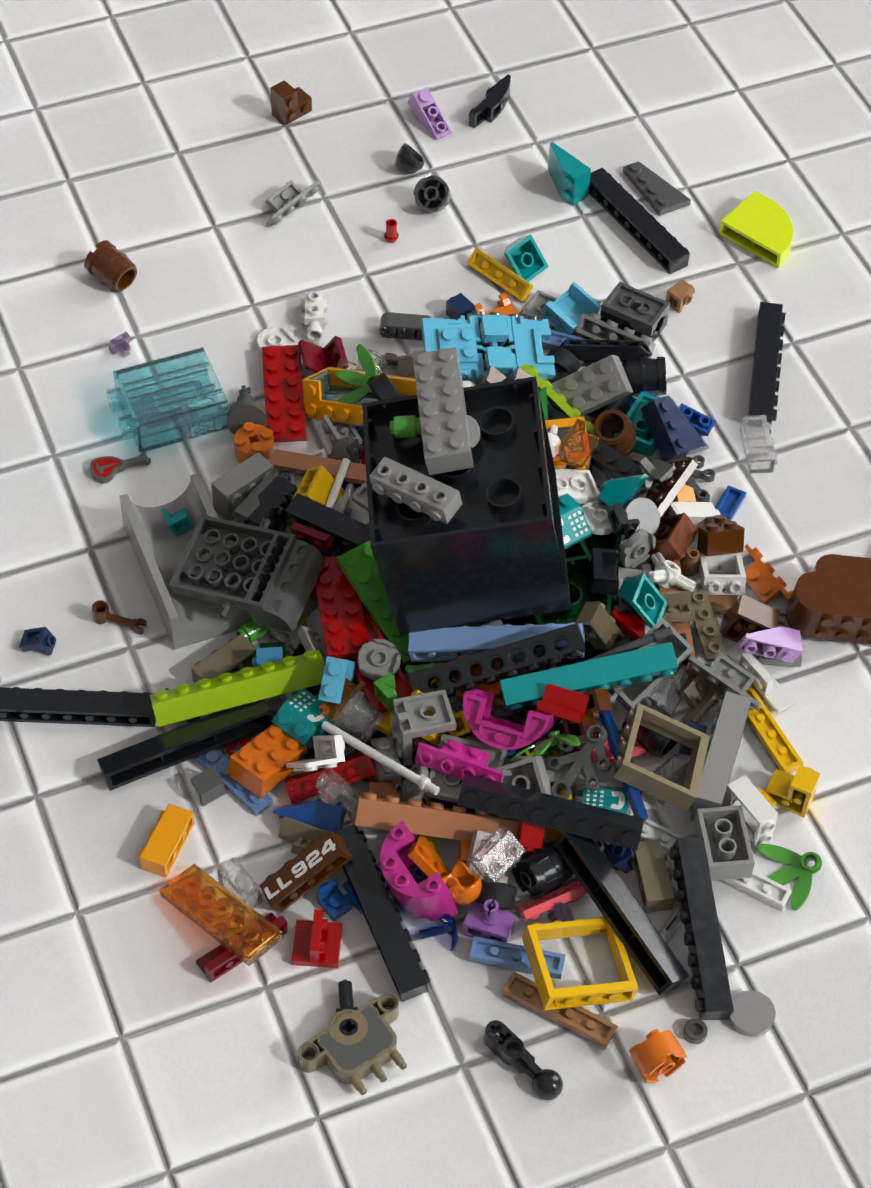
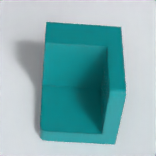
M166 507L162 508L167 524L176 537L194 528L186 508L170 514Z

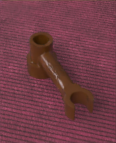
M98 600L92 605V614L97 624H104L106 621L130 627L137 634H143V628L138 627L139 625L147 626L145 619H129L110 613L108 603L103 600Z

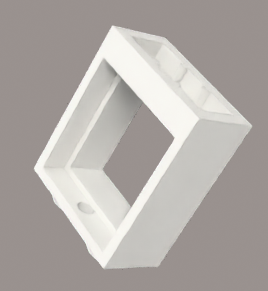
M740 552L709 557L700 553L698 574L701 588L706 590L707 595H745L746 573ZM709 573H736L737 575H717Z
M744 775L727 785L722 807L742 805L749 840L755 848L759 844H767L773 838L778 813L747 776Z

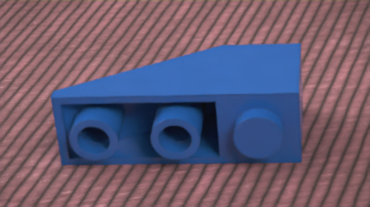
M326 797L282 805L274 809L273 813L278 814L280 819L286 816L326 831L336 832L342 829L348 804Z

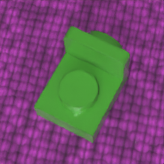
M390 672L373 683L376 698L389 712H392L393 699H397L398 696L394 690L396 688L395 677Z

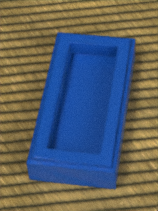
M728 485L715 509H718L721 515L726 516L727 519L732 521L743 503L747 492Z

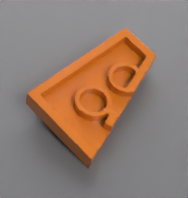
M419 834L415 836V840L408 853L409 858L428 877L438 872L440 877L444 878L451 873L426 837Z

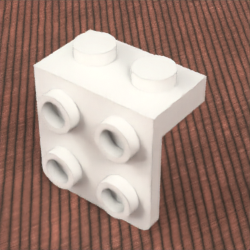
M342 735L313 736L315 758L286 763V768H293V771H314L322 767H337L338 762L345 761V743Z

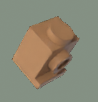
M682 279L667 290L666 301L670 303L672 309L680 313L682 312V307L692 301L695 289L691 284Z

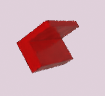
M548 683L542 700L538 701L536 710L580 723L583 721L590 697L589 695Z

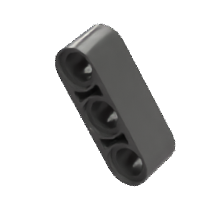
M386 312L381 316L379 333L386 338L423 341L422 318L433 317Z

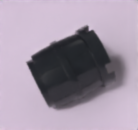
M640 357L639 359H630L622 362L633 393L629 395H640L644 390L652 394L666 395L665 357H657V359Z
M650 696L639 702L674 719L669 712L658 706L657 701ZM625 720L623 721V724H622V726H621L622 729H623V728L625 727V725L628 723V722H626ZM639 725L636 740L654 756H665L678 743Z
M550 841L542 845V849L535 848L534 851L522 855L512 862V864H515V868L512 869L514 879L522 892L528 891L531 894L529 896L530 899H539L548 891L561 886L562 883L574 875L553 845L556 841Z

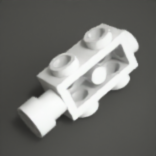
M305 292V300H301V311H305V313H301V325L305 324L309 340L318 341L322 338L324 324H328V312L324 313V311H328V299L324 300V292Z

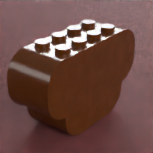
M828 554L820 557L813 571L804 573L796 582L786 606V621L789 627L799 630L803 637L871 644V558Z

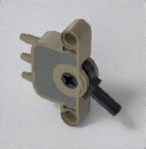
M345 979L338 983L340 1008H336V1014L331 1018L329 1028L299 1047L298 1065L303 1072L311 1073L326 1064L341 1083L352 1084L356 1091L361 1095H365L367 1089L361 1081L362 1078L373 1072L380 1082H385L387 1077L381 1066L391 1060L401 1070L407 1067L404 1058L397 1050V1036L389 1025L398 1018L399 1000L394 994L385 993L358 1009V1007H354L352 982ZM391 1006L393 1009L386 1010L384 1007ZM307 1055H311L314 1057L310 1060L304 1059V1057Z

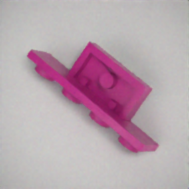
M449 739L442 749L422 742L418 744L415 763L460 780H464L465 775L469 774L502 783L504 772L486 766L489 762L490 754L483 752L481 749L466 746L459 741Z

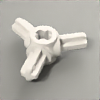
M660 552L652 554L651 559L655 569L647 574L652 583L655 582L665 588L675 585L685 591H694L696 582L681 575L680 567L670 560H665Z

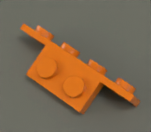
M748 544L745 545L746 550L755 559V562L745 570L747 584L765 605L769 604L781 593L789 601L793 591L788 592L784 588L787 584L780 576L777 578L774 576L773 572L775 569L768 561L764 564L761 560L763 555L756 547L752 549Z

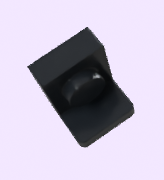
M614 503L607 515L615 536L632 535L640 524L638 518L628 520V514L621 503Z

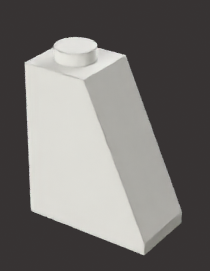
M672 502L669 505L667 517L686 513L698 528L706 526V519L714 518L715 515L721 514L711 502Z

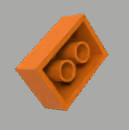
M272 724L230 756L227 774L261 799L295 772L293 768H286V763L305 760L307 747L277 725Z

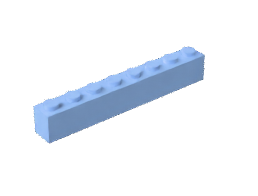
M575 623L525 624L516 626L506 624L503 626L483 625L481 627L461 626L409 633L408 652L411 662L453 661L459 659V656L473 655ZM581 623L578 625L580 626V630L585 643V633L583 623ZM563 640L556 644V650L563 651L567 647V642ZM544 647L537 648L535 656H544L546 649ZM519 653L514 657V659L525 658L524 654Z

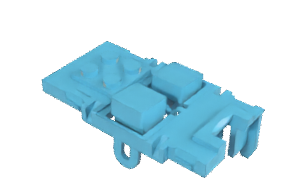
M461 315L458 320L422 318L421 329L424 353L456 347L462 379L477 384L479 376L484 372L482 353L477 352V349L486 352L485 361L487 369L492 365L506 377L525 363L529 366H534L539 372L538 375L543 380H553L555 377L554 356H544L542 349V339H549L551 337L548 319H542L541 321L524 319L523 316H519L518 320H516L515 316L505 315L469 316L467 320H465L464 315ZM508 337L509 343H512V345L504 347Z

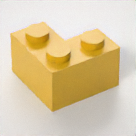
M799 765L795 776L786 771L775 769L765 792L777 802L775 806L805 818L814 799L821 773Z

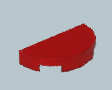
M619 610L610 612L609 615L615 619V624L633 640L643 637L645 631L644 622L638 615L630 611L629 614L619 612Z

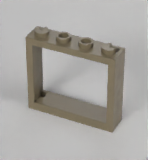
M638 703L634 710H629L628 716L625 719L628 723L621 733V736L624 738L617 748V752L620 754L616 757L613 764L616 766L613 778L687 811L697 798L710 736ZM639 725L692 749L684 786H680L630 762Z

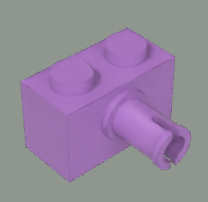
M492 899L486 900L484 904L473 901L463 923V936L470 938L476 936L509 943L515 928L516 914H512L506 909H498L499 904L496 900H494V905H492Z

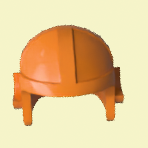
M458 862L451 873L442 878L456 904L472 903L479 897L482 889L480 875L470 872L463 862Z

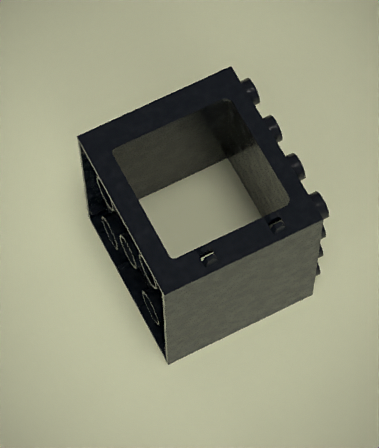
M536 376L464 387L467 415L474 418L480 427V439L475 447H471L474 467L429 475L425 462L422 435H417V438L395 439L394 434H390V421H394V416L416 415V418L420 417L417 395L362 403L370 547L400 634L572 609L556 470ZM384 456L459 490L462 505L448 524L440 520L435 521L429 515L423 512H416L410 506L404 503L399 504L391 497L384 494L380 495L373 490L369 476Z

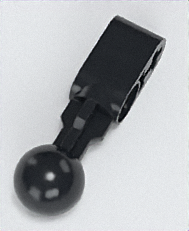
M498 1020L489 1022L483 1036L485 1045L505 1064L513 1066L519 1073L528 1075L533 1080V1091L540 1099L553 1100L557 1098L563 1089V1080L559 1073L552 1069L542 1070L535 1063V1057L524 1048L522 1040L504 1023ZM515 1048L518 1054L511 1055L506 1049Z

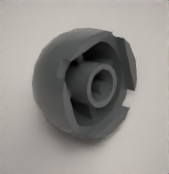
M435 175L420 179L414 189L416 205L429 213H437L444 210L451 198L448 184L442 178Z
M354 436L345 437L334 443L328 458L336 460L347 458L350 462L360 464L363 452L358 439H354Z

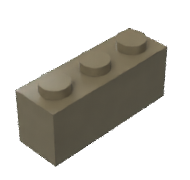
M242 634L230 639L226 645L214 650L210 656L197 662L191 668L193 681L196 683L200 679H211L223 673H234L242 668L252 667V657H256V647Z
M660 839L641 841L637 850L632 849L634 853L632 859L645 913L672 910L673 902L677 900L676 888L672 887L670 882L672 880L671 868L667 867L665 862L667 861L666 848H662Z

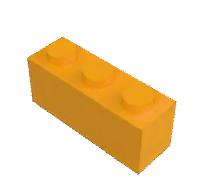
M168 804L165 811H161L156 828H153L149 833L146 847L143 846L139 852L138 859L140 860L142 870L167 878L195 824L192 811L172 804Z

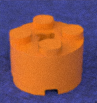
M253 422L245 423L234 435V451L238 464H241L257 452L269 460L274 452L273 431Z
M655 1029L646 1035L647 1039L644 1042L634 1045L629 1050L633 1062L647 1083L658 1082L657 1077L662 1074L666 1077L672 1075L686 1062L684 1058H687L683 1048L669 1030L660 1032L658 1029Z

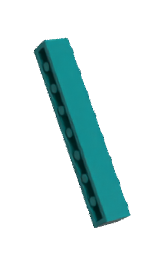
M672 642L503 679L499 682V688L505 711L517 712L523 710L524 706L532 705V707H537L538 701L543 698L548 683L580 693L592 689L610 690V687L613 686L624 688L630 686L631 682H650L653 680V677L669 678L676 673L678 663Z

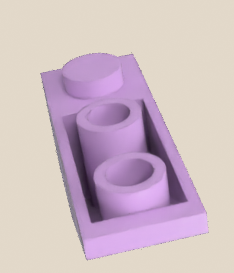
M428 87L412 93L407 103L416 119L436 140L450 135L452 131Z
M782 626L745 634L735 646L736 650L789 663H793L803 652L800 631Z

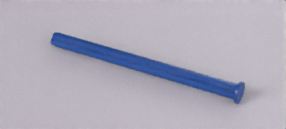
M610 711L599 715L602 726L607 731V740L615 761L616 757L620 754L617 752V748L621 742V737ZM622 782L633 815L644 818L645 822L648 819V814L639 789Z

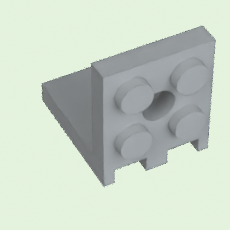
M446 690L393 699V714H390L392 725L390 733L392 741L397 742V745H395L397 758L402 759L403 766L412 765V738L456 730V722ZM426 711H432L435 714L432 716H425L423 713Z

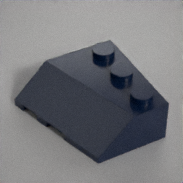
M669 395L654 399L641 408L664 462L710 448Z

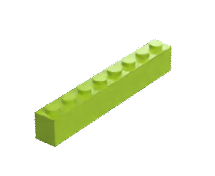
M310 650L299 656H287L280 661H269L261 666L245 667L238 672L223 673L211 679H200L196 683L181 684L169 690H158L150 695L157 726L161 727L319 685L322 683L325 668L322 655L319 650Z

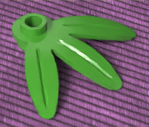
M358 344L356 350L366 376L349 370H338L335 373L343 382L361 388L349 392L335 402L356 404L369 393L373 394L368 383L379 375H377L372 355L362 344Z
M559 730L546 733V738L534 741L520 748L508 760L516 759L532 747H534V755L539 756L548 747L558 745L559 742L570 746H579L580 741L575 735L560 734Z
M757 845V850L765 857L781 864L792 865L774 872L767 878L781 885L791 883L798 878L792 893L791 909L799 910L810 894L812 874L817 873L822 867L821 857L815 852H807L801 856L794 851L777 845ZM809 861H814L815 865L812 867H808L807 863Z

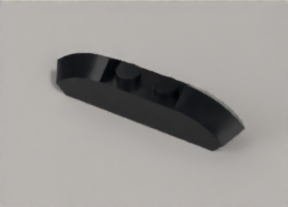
M566 339L559 346L571 352L580 364H584L585 361L595 363L610 355L619 356L621 362L639 359L640 357L649 358L653 355L644 341Z

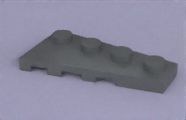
M638 161L623 166V173L659 216L690 205L691 199Z

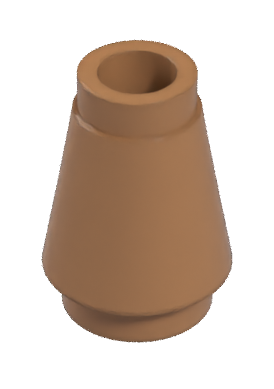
M689 549L685 557L680 560L682 575L692 576L698 571L700 553L697 549Z

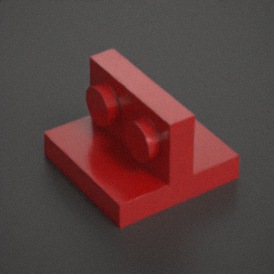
M314 909L313 921L296 920L292 965L338 968L343 923L328 922V919H324V910Z

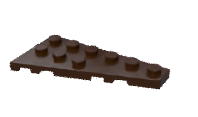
M693 459L667 462L676 467L673 475L663 482L654 479L644 498L650 499L656 504L660 518L698 466ZM625 536L623 540H628L630 537Z

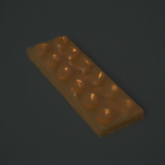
M196 864L191 865L159 890L161 897L248 966L284 939L283 932Z

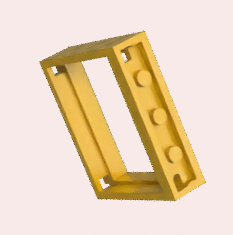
M603 916L595 919H576L574 921H554L552 923H533L527 925L522 941L544 1011L633 1001L639 988L623 943ZM605 934L621 982L554 989L539 940Z

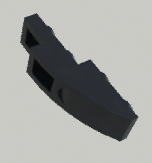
M506 75L489 88L485 94L486 99L471 109L469 112V126L476 128L484 120L491 123L499 116L509 99L511 75Z

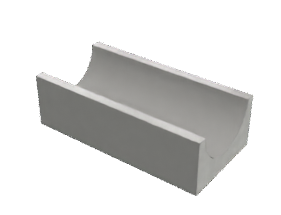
M198 473L190 475L188 487L178 498L162 506L141 507L131 502L128 494L119 496L124 529L174 650L235 632L241 624L252 618L248 611L231 608L226 619L220 618L217 614L222 605L173 594L168 586L201 516L206 515L218 518ZM166 507L170 514L186 508L194 528L176 537L167 524L162 508ZM210 553L202 555L200 559L207 558Z

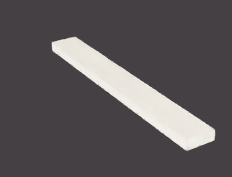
M630 811L628 815L634 816L633 812ZM647 819L643 823L640 841L660 839L662 848L665 847L667 855L670 856V847L673 846L676 839L685 838ZM755 871L752 872L751 878L720 880L780 911L784 909L793 891Z

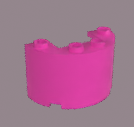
M477 688L464 692L463 711L466 721L477 738L494 748L514 750L525 747L544 736L557 720V716L536 710V712L530 710L528 712L525 725L494 717L490 714L496 694Z
M401 821L386 836L380 852L381 870L395 902L405 913L417 919L423 918L429 919V921H439L458 914L452 895L438 872L419 884L416 883L409 871L417 866L408 856L412 841L415 838L404 821Z

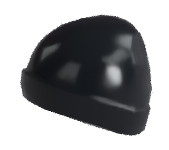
M406 143L399 149L395 160L396 167L408 174L421 170L425 163L420 154Z

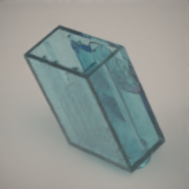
M203 347L113 371L115 388L106 390L108 402L113 413L122 410L124 416L118 417L122 437L124 440L133 438L139 453L228 429V400Z

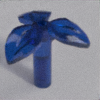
M444 914L439 918L443 925L419 930L421 939L446 933L449 934L452 939L450 951H453L457 945V925L454 916L452 917L450 914Z

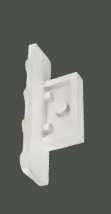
M736 647L727 651L729 659L756 676L752 685L777 713L794 704L791 696L752 653L736 650Z

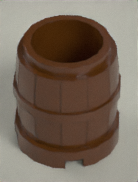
M108 240L96 244L95 247L97 249L94 252L90 251L88 253L84 267L90 274L95 275L102 284L108 286L113 291L120 292L125 290L133 283L137 276L136 265L126 254L116 249V246Z
M614 409L606 410L599 414L594 422V435L601 442H605L622 455L629 453L635 446L637 440L636 429L629 417L621 411ZM615 432H621V434L616 438H613L612 435Z

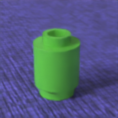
M416 415L394 416V421H390V434H394L395 439L417 438V435H422L420 417L416 418Z
M251 618L239 626V629L236 630V635L242 634L252 643L266 635L269 627L255 624Z

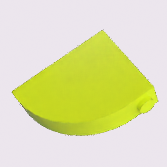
M754 191L721 220L719 234L779 268L786 261L790 253L793 225L790 217L780 205L763 194Z

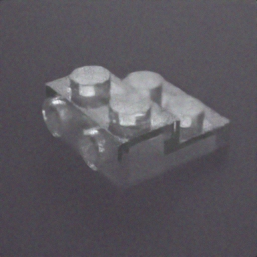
M332 768L327 773L323 771L316 779L315 787L318 789L319 797L322 801L336 806L342 800V805L350 812L355 811L357 795L363 794Z

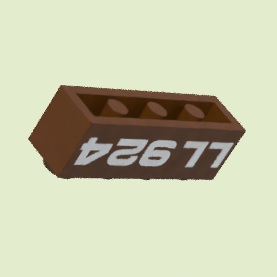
M329 831L322 834L311 846L304 848L294 859L287 861L277 872L267 876L265 881L259 886L270 907L283 912L353 857L341 836Z

